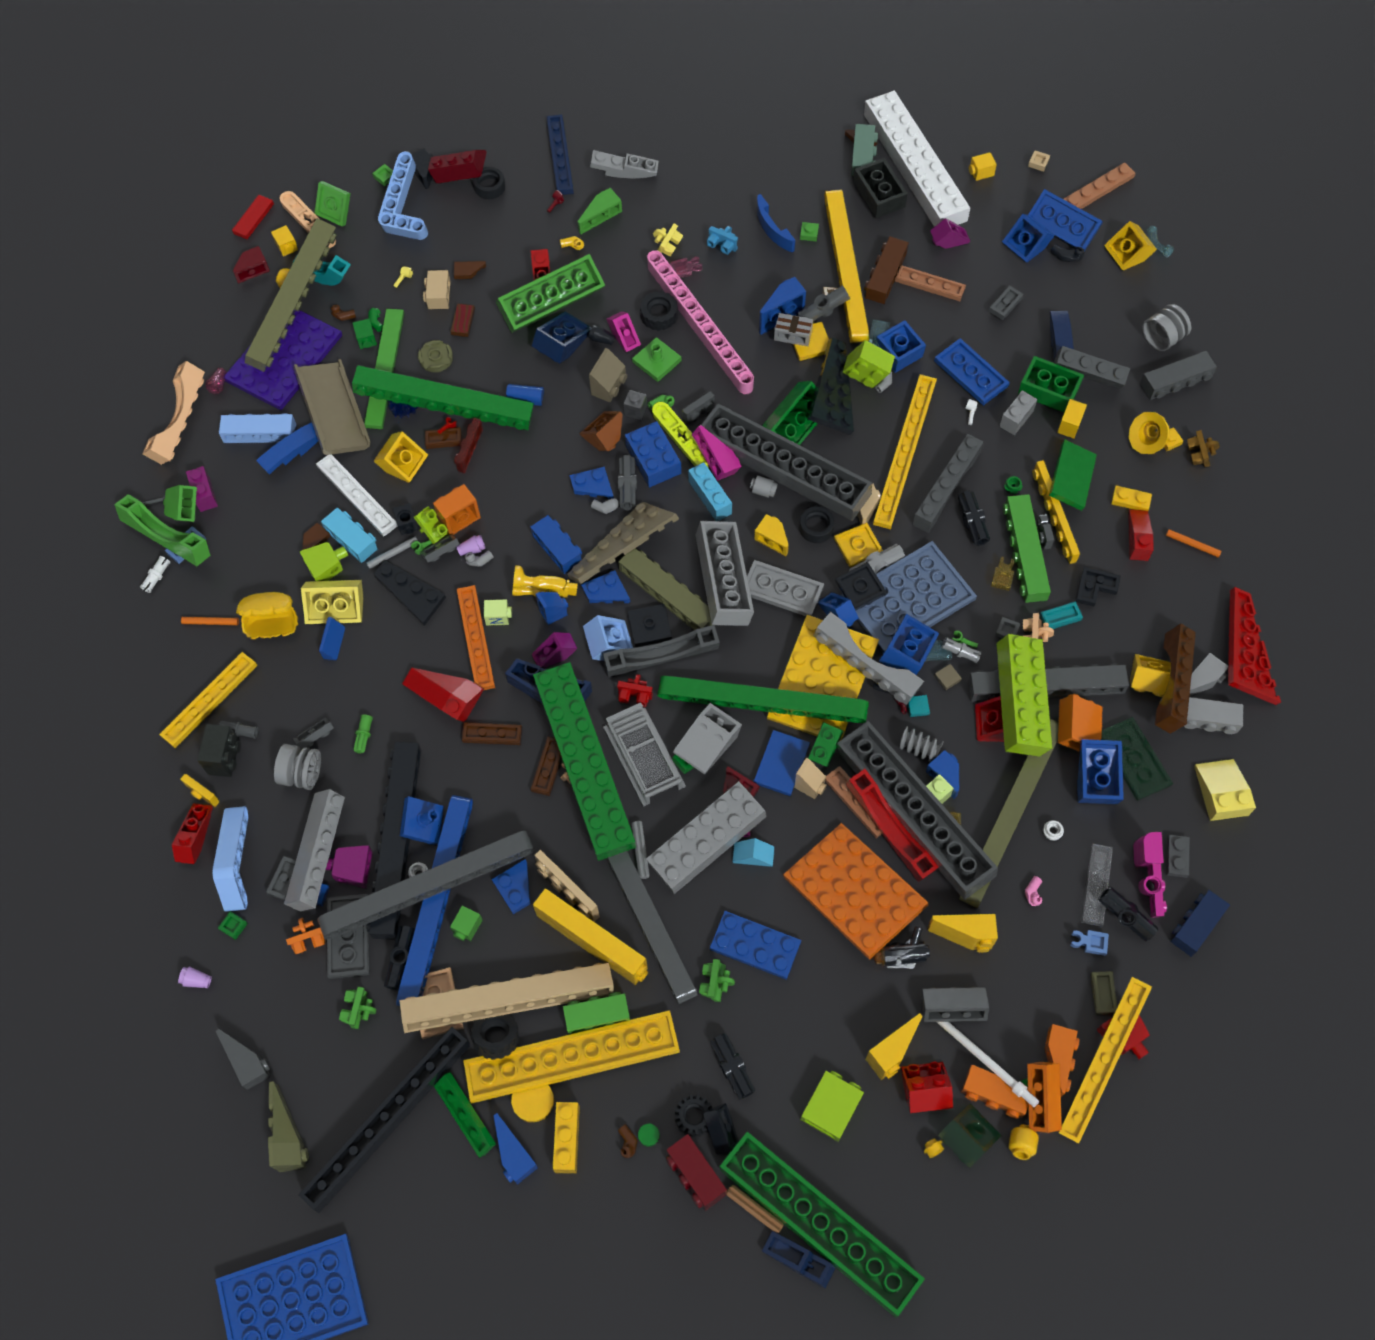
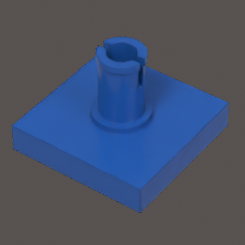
M410 796L406 797L404 800L400 836L437 845L440 839L444 806Z

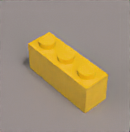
M556 1102L553 1171L555 1173H577L580 1106L575 1102Z

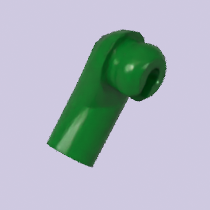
M371 308L368 312V319H370L372 327L377 332H381L383 325L378 321L381 311L378 308Z

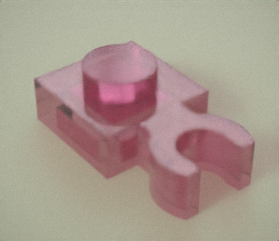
M694 257L691 261L683 258L670 262L671 267L680 278L692 275V271L702 270V264L696 265L699 263V257Z

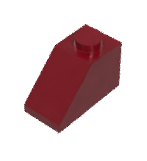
M259 246L244 251L233 269L238 284L270 271Z

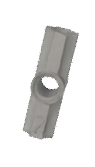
M894 544L880 553L878 551L871 553L865 561L850 568L849 571L868 562L875 574L904 558L905 554L900 545Z

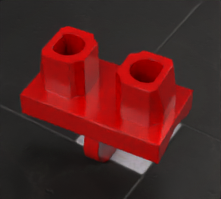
M636 674L635 679L628 678L627 682L618 681L619 702L627 704L629 703L630 696L637 697L636 704L642 703L643 707H646L649 700H652L653 687L647 686V681H641V675Z

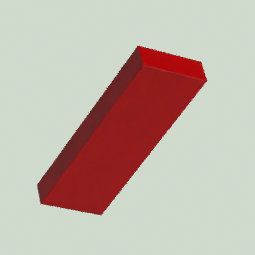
M258 195L232 229L233 234L248 240L274 205L273 200Z

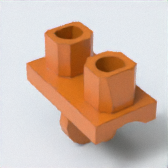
M303 918L298 919L299 925L292 927L294 933L301 931L302 934L286 939L287 945L291 944L295 954L307 951L304 939L311 937L314 948L325 944L320 927L308 931L307 928L313 927L314 923L313 921L305 923Z

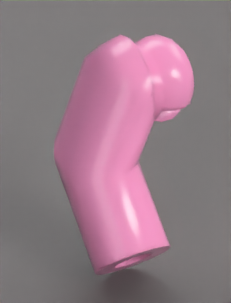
M1034 876L1025 888L1027 901L1032 906H1038L1042 903V897H1039L1037 892L1042 880L1037 876Z

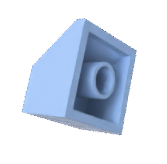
M597 615L583 626L590 654L594 660L604 661L603 653L633 648L625 620Z

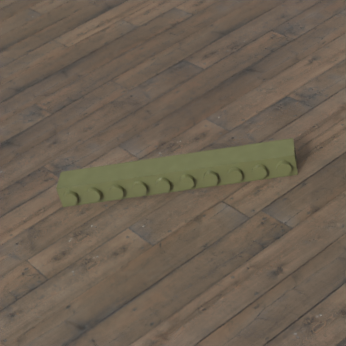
M316 218L245 355L246 364L265 372L267 367H271L274 361L272 357L274 352L278 353L281 347V339H285L287 336L288 325H292L295 320V311L299 312L303 303L301 302L302 298H306L308 295L309 284H313L315 281L316 270L320 271L323 265V261H321L323 256L327 257L330 251V243L333 244L337 237L335 226Z

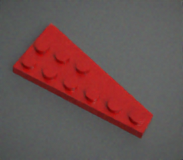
M1234 587L1230 590L1228 685L1277 705L1281 703L1280 696H1276L1274 689L1276 682L1274 679H1271L1269 672L1271 664L1265 643L1260 640L1259 633L1261 629L1260 625H1256L1254 615L1256 611L1251 594Z

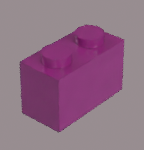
M204 466L186 471L189 485L197 487L196 505L200 512L218 507L210 477Z

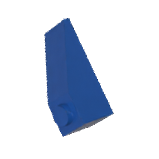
M496 1113L494 1121L502 1165L506 1169L503 1171V1174L510 1183L514 1180L518 1185L534 1172L538 1166L498 1113Z

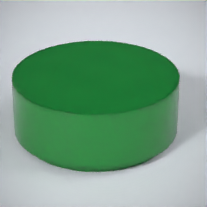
M645 1124L639 1129L638 1138L642 1145L652 1147L658 1143L660 1133L655 1125Z

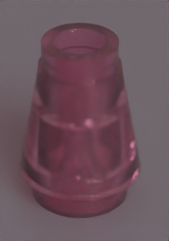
M217 368L206 381V389L212 394L222 392L227 372L222 368Z

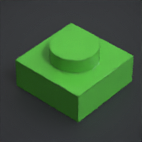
M384 164L372 174L385 187L390 182L393 170Z
M802 222L800 240L817 242L819 224Z

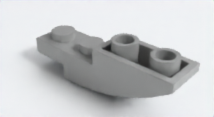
M593 150L590 167L606 171L605 175L611 177L647 178L657 175L659 161L626 153V157Z

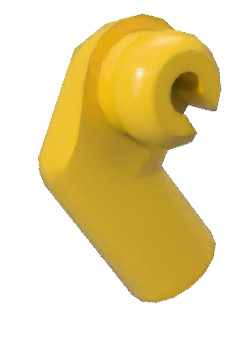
M576 236L560 239L561 248L570 246L576 250H581L584 247V242Z

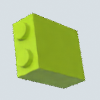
M826 1071L800 1120L839 1142L864 1092L861 1091L859 1085L843 1081L842 1076L838 1073Z

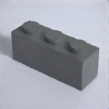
M986 987L922 989L921 1005L924 1022L987 1021L989 1003Z

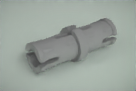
M945 637L942 642V649L956 654L959 658L964 657L977 663L981 657L978 656L981 655L980 651L966 646L963 642L958 643L948 637Z

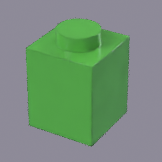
M462 906L450 926L454 933L453 936L462 941L465 939L471 941L483 920L481 915Z

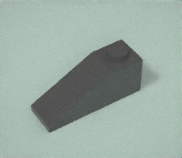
M216 1030L218 1038L242 1087L249 1090L270 1077L268 1072L270 1066L265 1058H260L222 1030Z

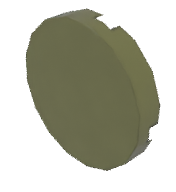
M433 340L425 343L423 348L419 350L418 360L421 367L426 371L441 372L451 365L453 352L448 344L446 345L440 340Z

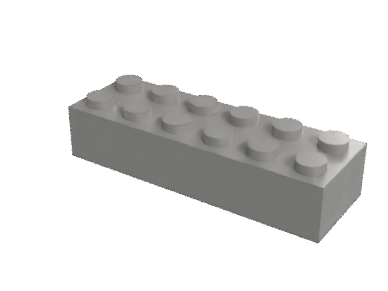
M700 521L695 536L711 624L749 626L754 609L736 522Z
M738 781L647 857L646 860L675 894L766 818V812Z

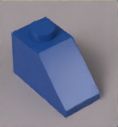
M557 592L536 593L539 612L547 625L568 615V603Z
M832 592L818 601V605L826 615L832 612L844 621L847 627H850L854 621L859 619L851 600Z
M944 750L928 764L926 773L933 779L940 774L954 788L951 797L955 799L959 792V763L953 754Z

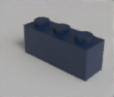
M1210 890L1205 895L1199 894L1194 901L1196 907L1193 910L1189 908L1183 916V919L1186 921L1182 926L1178 924L1171 933L1174 937L1170 942L1190 957L1198 951L1230 906L1229 903Z

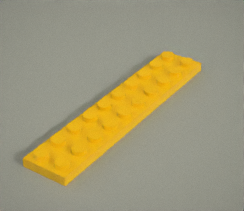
M669 1010L516 1047L509 1056H505L502 1059L491 1060V1058L486 1059L484 1056H479L463 1061L469 1098L472 1104L680 1053Z

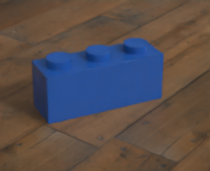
M549 515L530 527L533 538L563 574L570 571L582 560L581 549L577 545L574 546L572 544L570 536L566 532L563 533L559 523L555 519L552 520Z

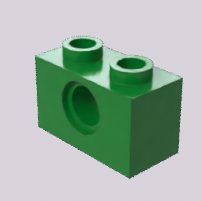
M823 723L808 759L829 767L837 748V743L840 741L844 730Z

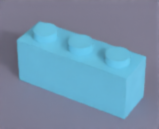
M703 462L689 469V483L714 520L719 521L731 515L732 502L706 464Z
M336 508L321 521L322 526L330 533L332 538L341 546H344L351 555L362 563L378 549L375 543L376 539L371 533L367 534L364 532V528L360 523H354L346 511L342 512L339 508Z

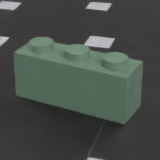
M856 124L851 176H854L856 168L876 161L873 160V156L876 157L877 146H874L878 139V132H875L876 125Z

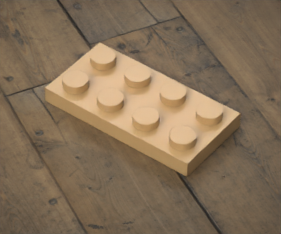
M541 850L535 854V865L539 868L537 871L545 879L548 877L552 881L551 885L558 892L562 891L566 895L565 899L572 906L576 904L580 909V913L595 922L600 917L598 906Z

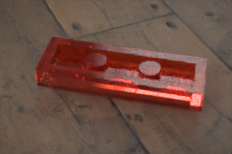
M474 418L472 424L468 425L467 436L462 440L461 450L456 454L454 460L458 472L465 473L483 431L481 419Z

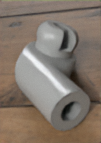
M892 372L875 386L877 392H883L892 384Z
M615 498L603 503L593 500L591 508L608 514L617 509L619 501Z
M489 550L481 556H475L472 552L465 555L466 563L477 567L483 566L494 558Z

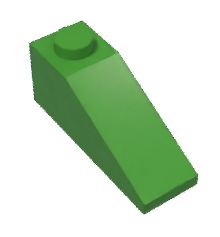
M611 188L596 195L578 220L580 235L622 212V201Z

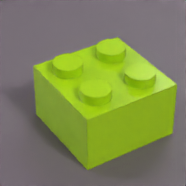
M864 340L847 355L843 373L850 378L858 380L865 386L873 388L890 374L895 356Z

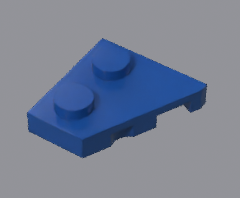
M605 467L569 475L574 494L589 495L590 497H597L599 495L608 497V499L614 498Z
M615 570L581 584L589 603H613V601L630 603V598Z
M525 859L492 879L512 914L531 904L528 864Z

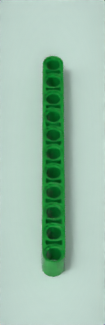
M661 676L657 693L658 697L667 700L707 705L711 703L715 706L853 723H866L869 702L863 699L674 676Z

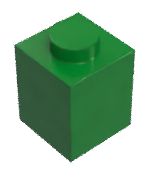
M370 319L353 322L360 349L377 345Z

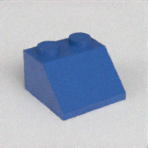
M1022 214L1002 242L1025 262H1029L1047 247L1055 235L1032 216Z
M905 320L876 338L881 349L895 356L892 365L894 373L912 364L924 355L926 344Z

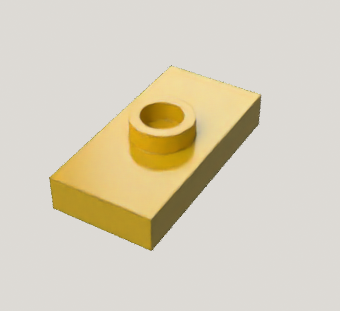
M184 774L180 780L186 787L192 790L190 793L198 800L203 798L214 807L218 805L219 800L212 792L189 775Z

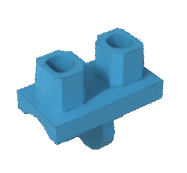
M711 226L709 228L707 246L715 248L717 244L721 245L722 253L728 255L731 251L736 252L738 249V237L731 233L732 227L727 226L725 230Z

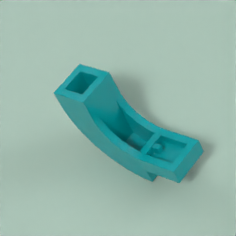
M335 255L331 262L323 261L320 271L316 270L315 282L330 286L337 285L342 281L351 264Z

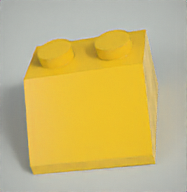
M1131 221L1104 245L1122 270L1144 262L1157 250L1140 226Z
M401 431L390 436L374 459V462L386 473L409 483L428 454Z
M1135 654L1130 677L1131 688L1138 692H1153L1154 695L1163 697L1170 678L1171 662Z

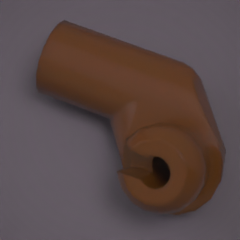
M339 305L331 306L332 316L340 321L356 318L354 309L344 312L340 310Z
M625 1124L618 1130L624 1139L620 1152L624 1158H631L636 1152L638 1140Z

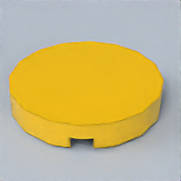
M545 1085L513 1093L511 1104L515 1114L520 1119L526 1122H539L545 1119L553 1109L554 1095L551 1087Z

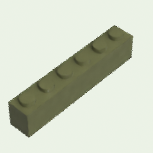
M635 548L619 561V570L659 603L665 604L669 611L693 630L712 626L709 607L703 602L701 597L697 594H692L685 584L677 582L671 573L663 571L660 565L648 559L643 551H638Z

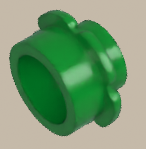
M1016 476L1008 478L1004 485L1005 490L1011 494L1018 493L1023 487L1020 478Z

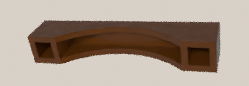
M1181 623L1165 633L1164 649L1170 657L1171 673L1165 694L1156 710L1155 725L1170 734L1187 724L1196 632Z

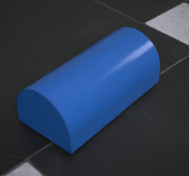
M507 385L506 397L542 406L544 387Z

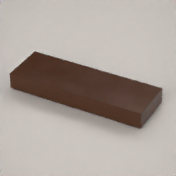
M464 722L462 742L521 745L522 725Z
M547 737L530 789L531 792L547 796L551 794L562 760L553 737Z

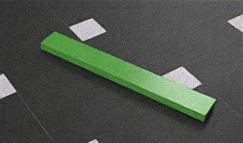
M386 309L375 369L394 373L404 310ZM369 397L364 423L365 428L383 429L388 400Z

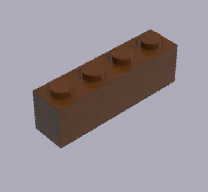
M889 236L887 243H883L882 254L878 255L876 259V268H872L870 273L871 279L870 281L867 280L864 286L866 299L885 304L900 266L907 255L909 242Z

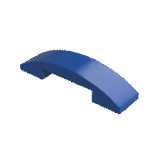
M759 194L757 197V215L763 230L778 246L787 251L794 252L795 239L787 228L780 231L769 216V204Z

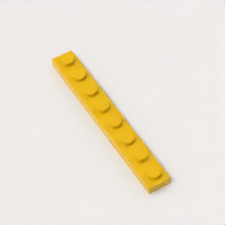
M1131 977L1059 1134L1079 1144L1152 986Z

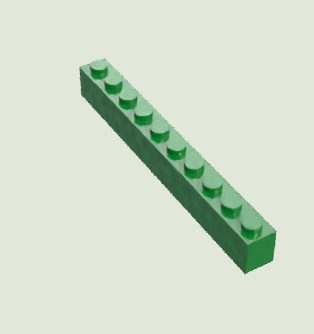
M357 365L352 382L353 393L360 396H371L379 400L385 399L394 403L408 404L412 407L427 408L430 411H441L449 415L455 414L468 419L473 418L482 422L511 426L519 430H529L534 403L359 365Z

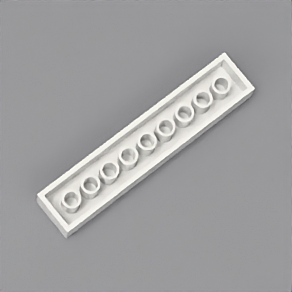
M895 90L866 100L864 108L865 118L870 125H876L875 132H878L879 140L933 226L935 227L945 218L958 225L967 222L970 206Z

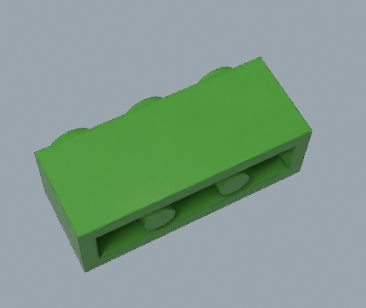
M614 992L605 998L595 996L581 1003L580 1001L568 1002L567 1006H563L568 1034L630 1020L625 993Z

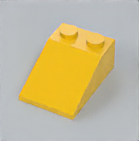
M995 914L933 915L928 925L929 932L970 950H977L979 953L988 952L989 949L993 948L998 939Z
M920 1013L869 1050L865 1060L881 1080L885 1077L890 1079L898 1073L899 1065L922 1019Z

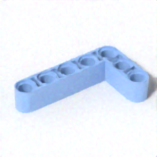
M404 151L397 157L378 221L386 233L423 240L428 236V229L424 221L420 218L401 214L416 169L412 155Z
M246 806L225 808L213 865V880L225 912L246 910L248 904L247 894L239 873L248 825V810Z

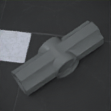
M842 285L827 295H818L814 303L797 313L800 317H807L814 321L821 316H830L834 308L848 301L850 297Z
M623 455V457L619 458L620 475H618L620 508L632 510L636 507L635 490H637L635 457Z

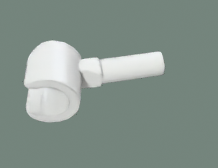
M971 399L968 400L966 409L970 410L968 425H972L977 408V402Z

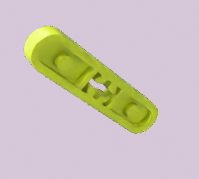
M664 402L656 403L652 408L655 420L694 466L704 462L709 468L707 461L692 436V432L668 404ZM679 433L681 435L685 434V439L683 437H679Z

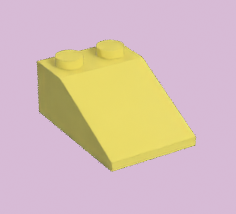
M1234 759L1194 765L1210 821L1249 816L1254 811L1256 806L1251 789Z

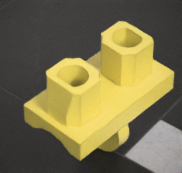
M674 223L668 234H666L665 228L654 231L655 242H662L657 251L671 257L676 247L669 243V241L678 245L683 237L676 230L678 225Z

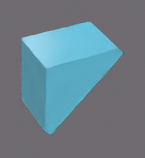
M756 838L734 844L733 863L773 867L774 846Z

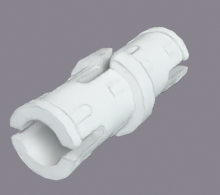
M159 556L154 567L149 569L148 576L140 585L142 590L147 587L145 592L151 593L157 581L162 579L163 572L170 564L168 559L164 561L165 557Z

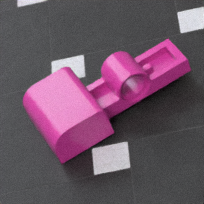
M1151 832L1134 842V864L1138 868L1148 869V877L1143 878L1139 882L1138 887L1143 895L1149 896L1151 918H1159L1164 916L1167 910L1166 901L1163 900L1165 881L1162 880L1161 864L1164 863L1162 832ZM1147 881H1151L1154 884L1153 891L1148 890L1146 886Z

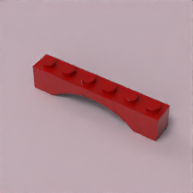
M863 769L847 781L846 786L918 882L939 868L929 853L898 820L883 797L878 785L866 769Z

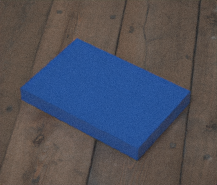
M773 730L754 783L791 796L795 786L796 773L804 762L810 742Z

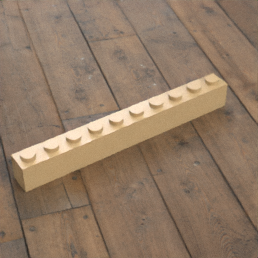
M596 963L593 966L575 967L566 971L557 970L544 975L535 974L531 977L513 978L505 982L496 981L488 985H473L466 989H451L444 993H429L421 997H408L405 1000H399L404 1033L567 1004L571 1001H583L595 996L605 997L610 993H614V984L609 963Z

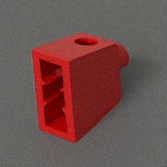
M1140 1015L1121 1053L1123 1055L1132 1050L1138 1060L1149 1053L1142 1041L1150 1036ZM1112 1018L1097 1029L1103 1037Z

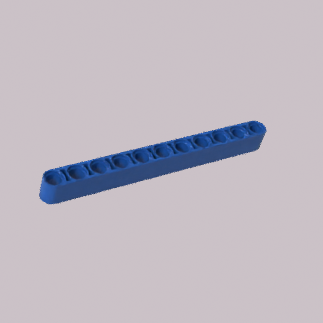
M451 796L432 868L460 856L472 810V798ZM451 888L422 902L397 995V1006H400L399 1000L423 996L427 982L425 975L427 976L430 970Z

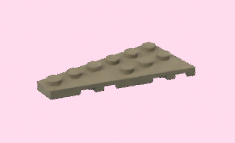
M641 502L567 574L570 580L582 584L600 572V567L607 563L611 565L616 561L615 558L622 553L626 555L647 541L650 534L665 529L664 525L671 520L673 523L679 520L677 514Z

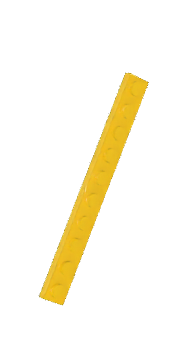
M919 375L873 522L875 526L891 530L936 385V378Z

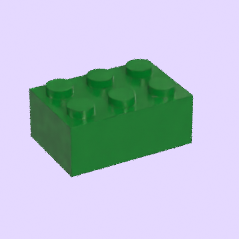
M1034 356L1021 382L1018 395L1021 391H1024L1036 398L1038 403L1065 413L1069 400H1074L1080 389L1084 374Z

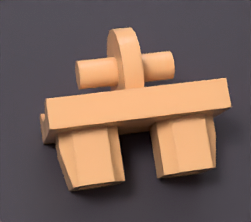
M1033 613V618L1023 619L1024 632L1032 631V635H1023L1024 637L1041 639L1042 637L1043 642H1048V638L1054 635V630L1049 628L1048 623H1043L1042 627L1039 613Z

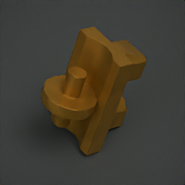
M1202 430L1196 431L1197 436L1187 439L1189 450L1200 448L1199 452L1191 454L1193 465L1204 463L1205 467H1209L1208 452H1210L1211 456L1216 455V450L1220 448V444L1218 441H1213L1211 437L1207 438V443H1205Z

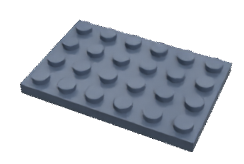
M931 541L876 574L887 591V595L856 610L859 617L857 621L869 636L879 639L877 647L884 653L906 614L926 626L932 627L975 601L977 595L935 543Z

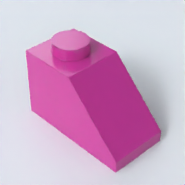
M621 311L606 319L612 334L615 335L616 340L625 352L641 345L627 312Z

